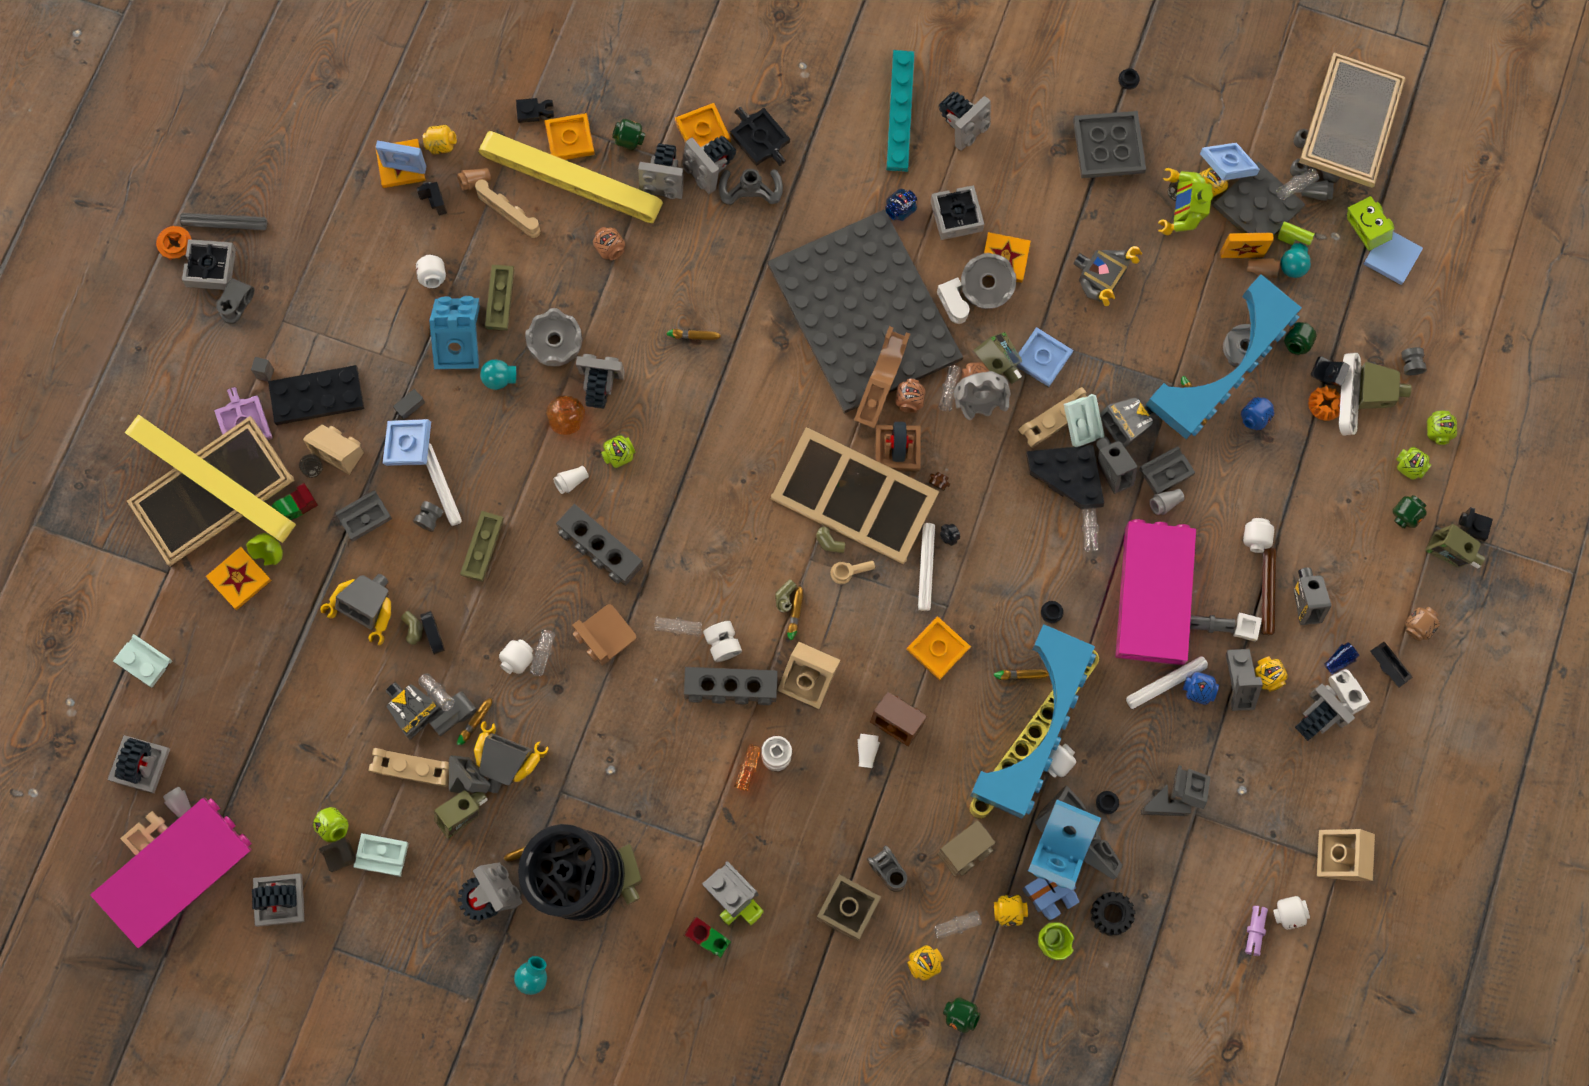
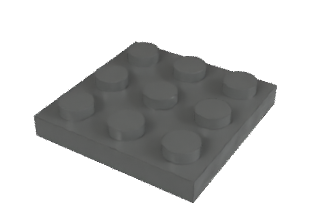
M1138 111L1074 116L1073 123L1081 178L1144 174L1146 172Z
M1257 162L1256 165L1260 169L1258 174L1240 178L1214 203L1213 207L1242 233H1273L1274 237L1280 231L1284 221L1289 222L1306 204L1261 163Z

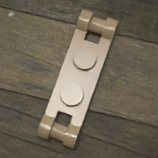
M478 180L475 187L480 200L529 237L537 238L540 235L541 231L536 218L526 217L525 212L518 206L513 207L510 205L504 195L500 193L497 195L490 190L487 181Z
M1083 387L1077 389L1073 394L1018 429L1022 435L1026 436L1028 439L1027 443L1031 448L1068 425L1064 404L1087 397L1085 395L1087 392ZM1036 428L1040 434L1035 435L1032 430Z
M378 748L373 749L372 756L374 758L373 763L369 765V772L449 787V762ZM383 758L389 759L388 767L381 766ZM436 769L442 770L440 777H435Z

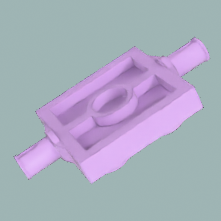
M235 387L232 388V391L228 389L227 392L231 402L225 407L214 410L222 435L251 416L267 440L272 439L273 437L259 397L239 399ZM250 431L226 446L229 453L240 449H247L251 461L255 460V458H260L256 448L258 443Z

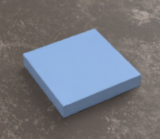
M377 140L376 150L383 167L425 174L426 164L420 148Z
M1237 143L1204 147L1200 152V155L1222 180L1255 176L1260 170Z
M1393 232L1392 240L1372 249L1363 264L1402 285L1423 248Z
M1036 327L1018 353L1022 362L1016 367L1050 387L1073 353V350Z
M428 419L388 421L383 464L386 466L426 465L431 421Z

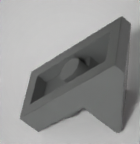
M451 755L449 758V791L461 793L466 790L472 793H487L491 785L479 773V769L469 757Z
M1168 785L1141 809V815L1187 817L1191 814V806L1185 804L1182 800H1170V803H1168Z

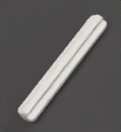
M429 443L426 465L451 526L460 524L462 519L432 445Z
M924 523L922 529L918 609L921 611H929L931 608L935 524Z
M1199 657L1127 696L1126 702L1131 709H1134L1185 681L1186 677H1191L1193 673L1207 669L1208 663L1204 657Z

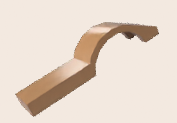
M891 326L888 328L880 356L854 418V421L873 428L877 425L910 334L907 332L905 336L893 332L894 328Z

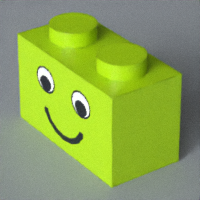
M1370 196L1348 207L1347 219L1368 251L1392 240L1394 224L1391 219H1387L1384 216L1379 202H1375Z

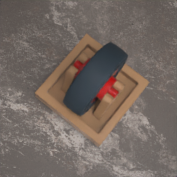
M894 422L893 425H876L875 461L896 471H920L921 426H906V422Z

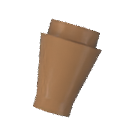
M484 168L462 170L461 173L457 174V178L462 191H470L476 188L475 184L478 180L490 181L491 175L489 169Z
M1275 258L1249 259L1247 272L1257 275L1262 274L1268 279L1277 278L1280 261L1275 260Z

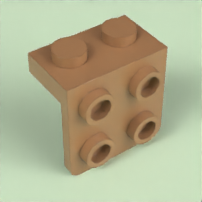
M611 604L603 607L584 623L578 620L572 625L574 629L572 635L580 645L584 643L588 648L586 652L594 662L598 660L602 666L636 640V634Z

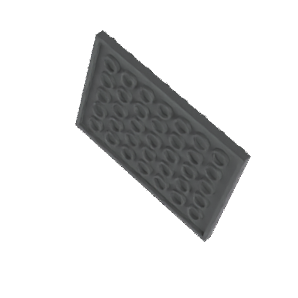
M885 210L768 261V266L843 413L859 407L868 381L880 356L889 326L893 327V332L904 336L906 332L910 334L902 361L889 393L897 390L898 385L906 382L907 379L919 380L963 359L958 346Z

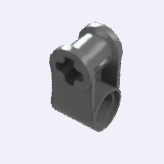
M234 278L228 282L225 291L216 305L218 312L226 323H235L240 319L254 296L255 289L253 286Z
M886 845L873 858H867L873 871L881 878L890 891L899 892L905 888L907 882L906 872ZM898 874L902 877L903 882L900 885H893L890 882V877Z

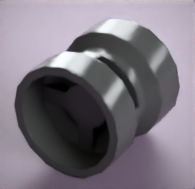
M1409 348L1401 352L1402 360L1405 361V366L1403 367L1405 375H1419L1427 371L1426 363L1423 362V357L1425 356L1423 348Z
M423 501L420 507L421 512L415 516L413 522L421 528L433 532L436 527L435 522L438 518H441L444 511L430 502Z

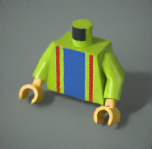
M1166 168L1165 171L1171 172V176L1163 179L1172 183L1178 180L1180 182H1178L1174 224L1164 219L1160 220L1158 224L1165 227L1158 231L1164 235H1170L1173 230L1175 232L1193 230L1210 213V204L1213 198L1212 185L1206 184L1205 179L1199 173L1185 171L1179 173L1177 170Z

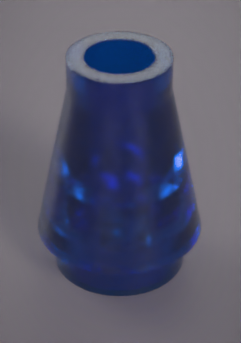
M1347 642L1344 645L1341 644L1324 665L1331 674H1334L1357 662L1356 659L1360 655Z

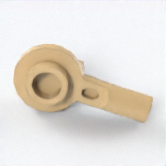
M869 561L852 566L850 563L838 562L832 566L830 576L835 583L846 584L851 580L852 575L874 570L875 564L874 561Z

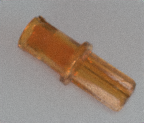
M753 744L748 746L743 764L739 765L741 768L734 785L735 788L748 792L753 774L757 772L755 767L761 752L759 746Z

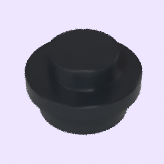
M1131 68L1123 70L1118 77L1120 86L1127 90L1136 88L1140 81L1137 71Z
M944 524L941 526L940 536L944 543L953 546L960 539V532L954 524Z
M1048 601L1041 608V617L1047 623H1057L1063 617V608L1056 601Z
M1103 791L1096 798V807L1103 814H1112L1119 807V799L1115 793Z

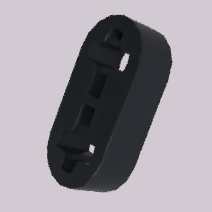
M432 611L420 614L433 654L445 651Z

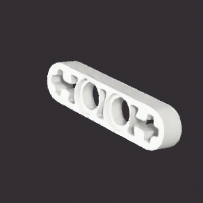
M1348 353L1343 358V362L1350 365L1341 386L1339 428L1343 436L1355 435L1357 432L1361 358L1358 353Z

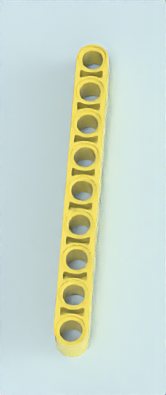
M492 131L487 132L478 151L489 160L648 223H654L663 204L662 200L654 195Z
M139 414L125 431L127 435L283 543L296 526L294 522Z
M1095 650L1092 652L1096 654L1091 667L1087 666L1084 672L1087 678L1099 662V656ZM1053 690L994 771L1002 770V766L1005 764L1012 766L1022 761L1039 746L1046 736L1052 719H1045L1042 711L1049 710L1053 713ZM1029 729H1038L1040 732V737H1031L1029 734ZM1016 747H1024L1027 755L1019 756L1015 751ZM974 798L970 804L971 814L976 818H985L994 806L985 803L987 810L980 812L976 809L975 803L981 800Z

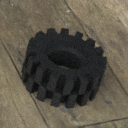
M1105 893L1093 903L1090 913L1092 914L1091 921H1094V927L1098 928L1102 934L1105 933L1107 936L1120 935L1130 929L1134 922V915L1136 914L1135 910H1133L1134 905L1132 902L1130 903V898L1122 895L1123 893ZM1108 905H1116L1120 908L1122 917L1119 922L1111 923L1106 920L1104 910Z

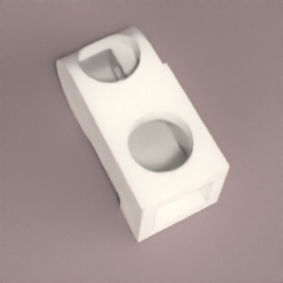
M959 278L938 285L937 294L950 320L955 324L965 322L969 314V305L962 300L959 294L961 290Z
M1344 669L1329 677L1331 688L1336 692L1341 703L1345 702L1352 708V715L1366 708L1370 701L1349 670Z

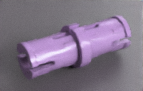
M1253 906L1251 924L1247 927L1249 935L1245 953L1251 955L1252 946L1254 945L1253 956H1260L1262 937L1266 934L1264 925L1268 909L1262 907L1261 914L1258 916L1259 906Z

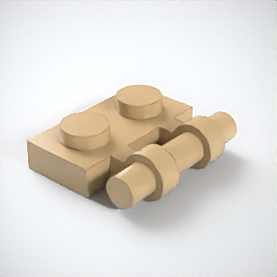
M153 811L145 817L151 825L145 828L138 822L120 838L135 855L155 839L151 835L155 830L161 834L168 828L164 824L165 820L161 816L158 817Z

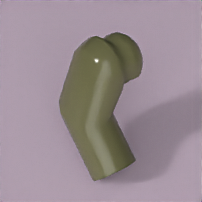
M827 527L818 529L816 538L825 551L844 553L846 542L834 541Z
M791 579L775 593L776 607L780 612H788L792 607L789 595L797 588V585Z
M406 611L401 616V619L409 626L406 641L411 645H415L422 638L423 625L410 611Z

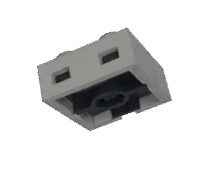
M974 185L958 188L954 193H950L948 190L931 195V205L941 240L983 232L984 221Z
M188 239L186 250L188 264L184 263L182 276L185 286L225 290L228 282L232 279L236 253L233 243Z

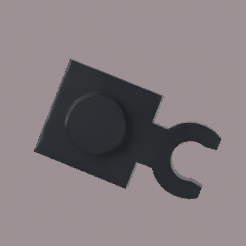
M537 98L516 100L518 123L537 122L541 115L546 118H553L554 111L545 110L547 107H553V100H545L538 104Z

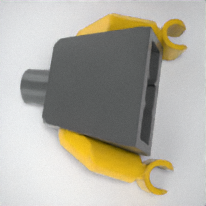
M377 574L371 580L362 575L356 580L352 579L340 583L330 597V603L321 606V613L324 614L328 608H331L327 618H334L338 610L371 630L375 627L376 631L369 635V642L372 643L373 637L379 635L378 646L382 645L384 642L382 631L386 630L391 617V601L388 598L389 591L385 588L388 584L387 578Z
M484 721L481 723L483 733L479 734L474 748L476 764L480 767L479 773L489 778L488 782L491 786L488 791L499 793L502 783L511 785L513 782H520L531 774L539 763L540 758L547 755L548 746L544 752H539L537 748L541 742H537L534 746V753H531L532 749L495 735L496 727L494 723L490 730H485L487 723Z

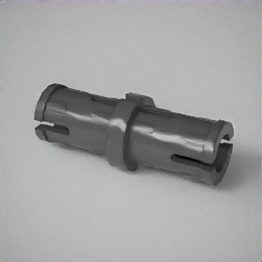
M1191 615L1190 629L1208 630V633H1213L1214 631L1234 633L1235 631L1234 618H1216L1215 615H1209V617Z

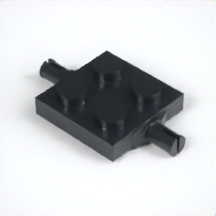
M738 107L734 113L740 118L741 122L730 131L731 137L756 166L771 157L779 166H782L786 159H784L779 151L790 143L789 136L765 108H762L755 114L747 115L742 107Z

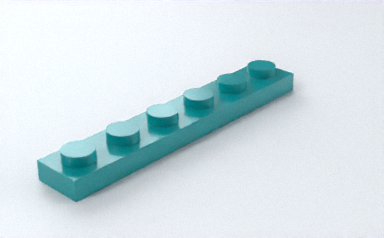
M893 50L886 170L908 172L915 51Z

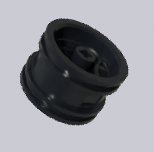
M558 824L541 830L531 838L521 855L518 876L523 895L538 911L573 921H588L604 915L616 903L624 886L625 869L619 850L605 836L574 825ZM567 845L570 846V848L563 850ZM590 850L591 857L586 861L585 854ZM553 889H554V890L556 891V893H557L556 896H554L553 893H552V890H553ZM579 891L580 898L575 902V893Z

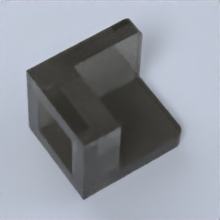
M345 837L319 848V852L324 856L330 872H335L356 861L351 844Z

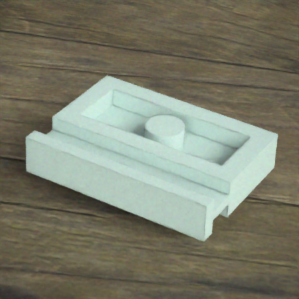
M1090 394L1088 397H1082L1064 404L1072 446L1079 447L1098 438L1105 437L1096 395Z
M134 634L129 643H126L113 660L151 688L165 672L168 664L172 662L170 658Z
M361 833L354 868L401 877L409 843Z

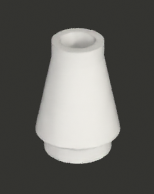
M580 466L557 473V477L553 478L558 491L563 494L572 491L589 476L585 467Z
M860 734V739H857L860 767H873L880 744L878 742L879 736Z

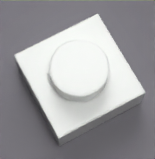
M1239 613L1233 636L1256 642L1262 618Z

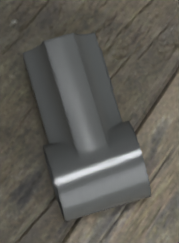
M461 691L451 697L446 706L427 721L441 737L457 723L469 719L477 709L464 692Z

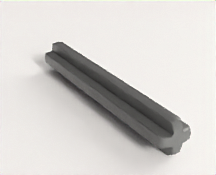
M197 213L180 214L182 226L267 229V219L265 217Z

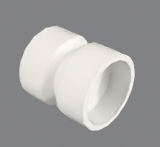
M731 621L717 623L703 631L707 643L712 645L710 651L715 662L726 661L742 652L738 639L733 638L735 631Z
M781 736L768 738L762 746L763 764L772 771L783 770L789 765L792 755L790 743Z

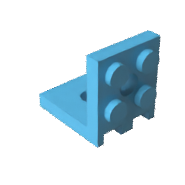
M444 296L435 299L429 320L434 369L479 368L476 321L480 308L479 298L464 296L451 299V297ZM458 343L461 349L453 351L450 349L449 344Z
M1056 800L1028 871L1038 878H1045L1055 882L1059 887L1073 890L1083 860L1101 818ZM1072 826L1075 828L1076 833L1073 835L1067 834L1064 831V827Z

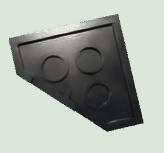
M1093 445L1027 451L1026 457L1029 474L1035 479L1039 478L1048 484L1050 489L1062 497L1066 496L1072 500L1074 505L1080 509L1104 507V498Z

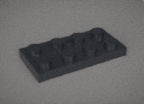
M357 365L268 381L275 425L365 409Z

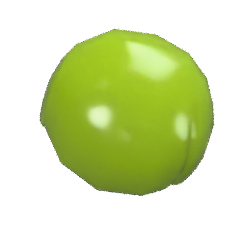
M259 534L246 544L250 556L255 560L262 558L265 561V566L277 565L282 559V547L279 541L270 534Z
M1060 922L1048 923L1039 932L1038 945L1042 953L1051 959L1065 960L1074 951L1072 948L1074 936L1066 925Z

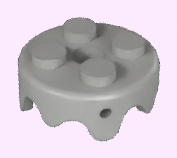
M984 253L971 259L966 264L961 276V287L965 297L970 303L983 309H993L1005 304L1014 293L1016 286V274L1010 262L1003 256L991 253ZM987 275L992 276L995 280L994 285L990 288H986L982 284L983 277Z
M551 308L546 313L535 316L529 329L525 332L527 346L531 355L538 362L547 366L567 364L578 355L581 349L582 334L577 321L573 316H568L557 308ZM557 335L561 340L558 344H550L548 342L549 338Z
M993 371L976 373L965 377L955 387L954 398L956 408H961L965 418L968 420H972L976 413L990 416L993 409L997 406L1005 412L1009 408V398L1011 395L1009 383L1006 378Z

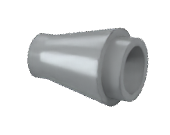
M1180 489L1155 494L1150 499V507L1156 515H1165L1177 504L1184 501L1185 497Z
M180 787L171 790L163 796L164 804L178 818L191 808L185 790L182 791Z

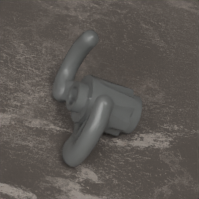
M755 169L743 171L740 182L729 193L727 192V182L731 172L725 170L719 181L720 198L724 204L728 205L733 204L740 197H762L768 203L776 204L780 201L783 194L782 179L776 169L770 172L775 184L774 192L762 183V177Z

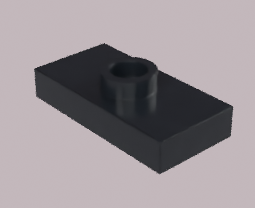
M1382 642L1370 651L1380 663L1382 671L1389 675L1399 688L1413 678L1385 642Z

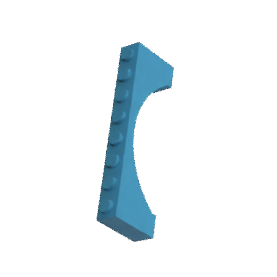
M1262 274L1259 275L1242 296L1247 302L1251 326L1249 345L1240 365L1224 378L1203 386L1179 388L1169 387L1163 383L1146 403L1149 409L1185 439L1191 434L1193 436L1198 434L1204 427L1201 425V422L1205 418L1209 421L1217 412L1215 406L1219 402L1223 405L1231 396L1229 393L1232 387L1237 389L1245 380L1242 377L1245 372L1251 373L1259 364L1256 360L1260 355L1264 358L1272 349L1270 344L1274 340L1278 343L1286 332L1283 329L1287 325L1292 327L1300 318L1297 313L1302 307Z
M1043 624L1032 650L1038 652L1052 683L1054 711L1049 730L1042 743L1022 761L999 771L990 773L981 771L971 792V797L1021 819L1025 813L1030 814L1035 803L1031 800L1034 792L1039 793L1044 781L1040 779L1042 772H1047L1052 762L1049 755L1052 749L1057 750L1061 738L1058 737L1060 729L1065 730L1070 717L1067 716L1069 708L1074 709L1079 696L1075 695L1077 688L1083 687L1087 675L1084 674L1087 666H1092L1096 654L1092 653L1095 646Z

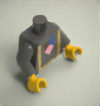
M1136 246L1131 247L1129 250H1096L1091 259L1079 253L1073 264L1083 270L1079 282L1087 298L1103 302L1104 306H1109L1108 299H1115L1113 291L1127 271L1130 264L1128 261L1131 260L1134 264L1139 263L1140 260L1136 255H1142L1141 250Z

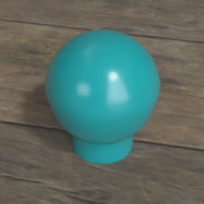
M1295 243L1282 256L1280 266L1286 276L1300 278L1310 270L1311 259L1306 245Z
M497 359L489 360L481 368V381L487 388L492 390L503 389L507 384H516V366H508L504 361Z
M532 956L528 962L523 963L516 970L514 982L517 989L523 994L535 995L545 988L547 984V972L545 970L547 964L544 959Z

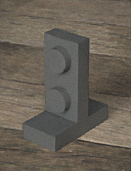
M1250 649L1227 650L1226 659L1233 689L1232 711L1255 710L1263 684L1261 677L1255 676Z

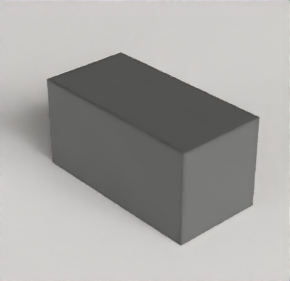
M255 357L251 371L257 379L271 381L274 368L269 360Z
M413 389L396 403L393 408L405 420L420 408L425 401Z

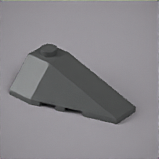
M1065 786L1037 816L1034 823L1042 833L1056 800L1083 811L1086 810L1084 804L1068 786ZM1064 827V831L1067 834L1073 835L1076 833L1074 827ZM1096 830L1083 861L1114 880L1117 878L1123 865L1108 841L1102 840Z

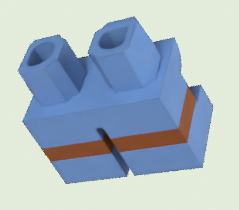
M1038 878L1022 889L1035 905L1037 912L1042 911L1049 921L1061 914L1055 905V902L1059 899L1063 901L1067 909L1079 903L1074 891L1076 886H1074L1073 890L1062 888L1056 885L1055 882L1045 878Z

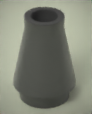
M1325 180L1302 184L1301 197H1309L1326 202L1327 200H1332L1333 182Z

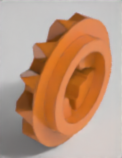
M170 226L158 235L156 246L162 256L170 260L180 259L186 255L188 239L192 240V237L183 227ZM169 239L178 241L180 247H171Z
M1328 386L1318 387L1312 392L1308 400L1311 413L1316 418L1324 421L1336 419L1340 416L1341 395L1336 389L1328 388ZM1324 398L1327 401L1333 400V402L1330 404V408L1327 405L1320 406L1321 403L1324 401Z

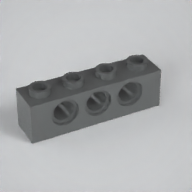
M573 504L556 523L559 530L557 533L564 540L568 541L570 539L576 544L574 547L582 555L587 553L593 558L591 562L600 570L606 569L610 573L608 576L615 583L619 584L621 582L626 586L643 567V561L576 504ZM580 528H585L587 533L584 536H577L576 531ZM597 542L604 544V548L599 551L594 550L592 547ZM615 556L622 559L617 565L609 563L610 559Z
M685 667L684 699H689V702L701 703L702 699L712 700V703L723 704L726 700L735 701V704L741 705L748 704L749 701H757L759 705H771L772 702H776L777 671ZM706 681L714 684V688L710 691L703 690L701 686ZM728 682H733L737 685V689L733 692H728L724 686ZM751 683H757L760 686V690L752 693L747 687Z

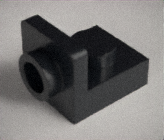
M426 182L416 188L420 200L428 198L431 208H436L439 216L447 214L437 182Z
M1319 356L1312 369L1311 377L1326 385L1342 386L1350 365L1345 362L1330 361Z
M1470 507L1466 512L1461 513L1458 525H1461L1460 529L1473 538L1486 541L1493 519L1475 513V508Z

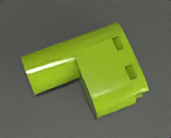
M1284 221L1277 239L1290 245L1295 244L1297 240L1310 246L1315 233Z
M752 899L751 903L735 918L726 910L719 916L729 926L741 915L752 926L761 917L763 910Z

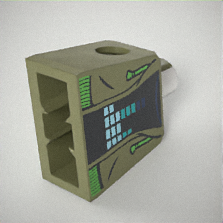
M1006 332L989 337L974 349V352L989 371L1005 375L1011 384L1022 378L1016 368L1022 362V359Z
M1454 524L1435 531L1425 549L1426 552L1458 568L1471 564L1478 569L1485 561V557L1477 553L1481 546L1480 542Z
M464 790L434 810V821L446 838L449 839L479 816V806L488 801L483 792H475L469 795Z

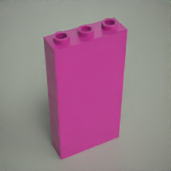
M1134 519L1132 522L1129 521L1127 523L1124 536L1115 658L1184 665L1188 661L1196 529L1190 528L1189 525L1185 524L1168 526L1165 522L1149 524L1140 519Z
M202 798L90 894L137 948L143 946L252 851L249 847L252 844L243 833L240 836L233 829L236 825L228 816L223 818L219 814L218 810L220 807L212 798L209 800Z

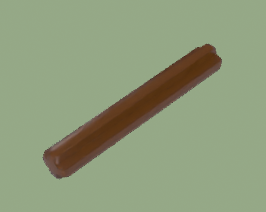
M1275 548L1264 549L1262 564L1261 633L1268 636L1275 633Z

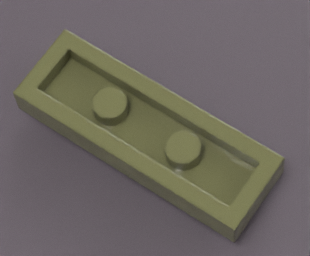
M492 265L485 321L486 329L508 331L514 266Z
M481 511L460 573L461 576L481 582L484 581L504 521L502 516Z

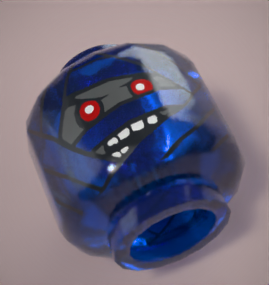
M898 189L886 199L885 211L891 219L904 221L917 210V197L911 190Z

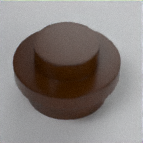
M937 472L935 475L930 474V484L943 491L946 487L950 486V483L947 482L949 479L947 476L940 472Z

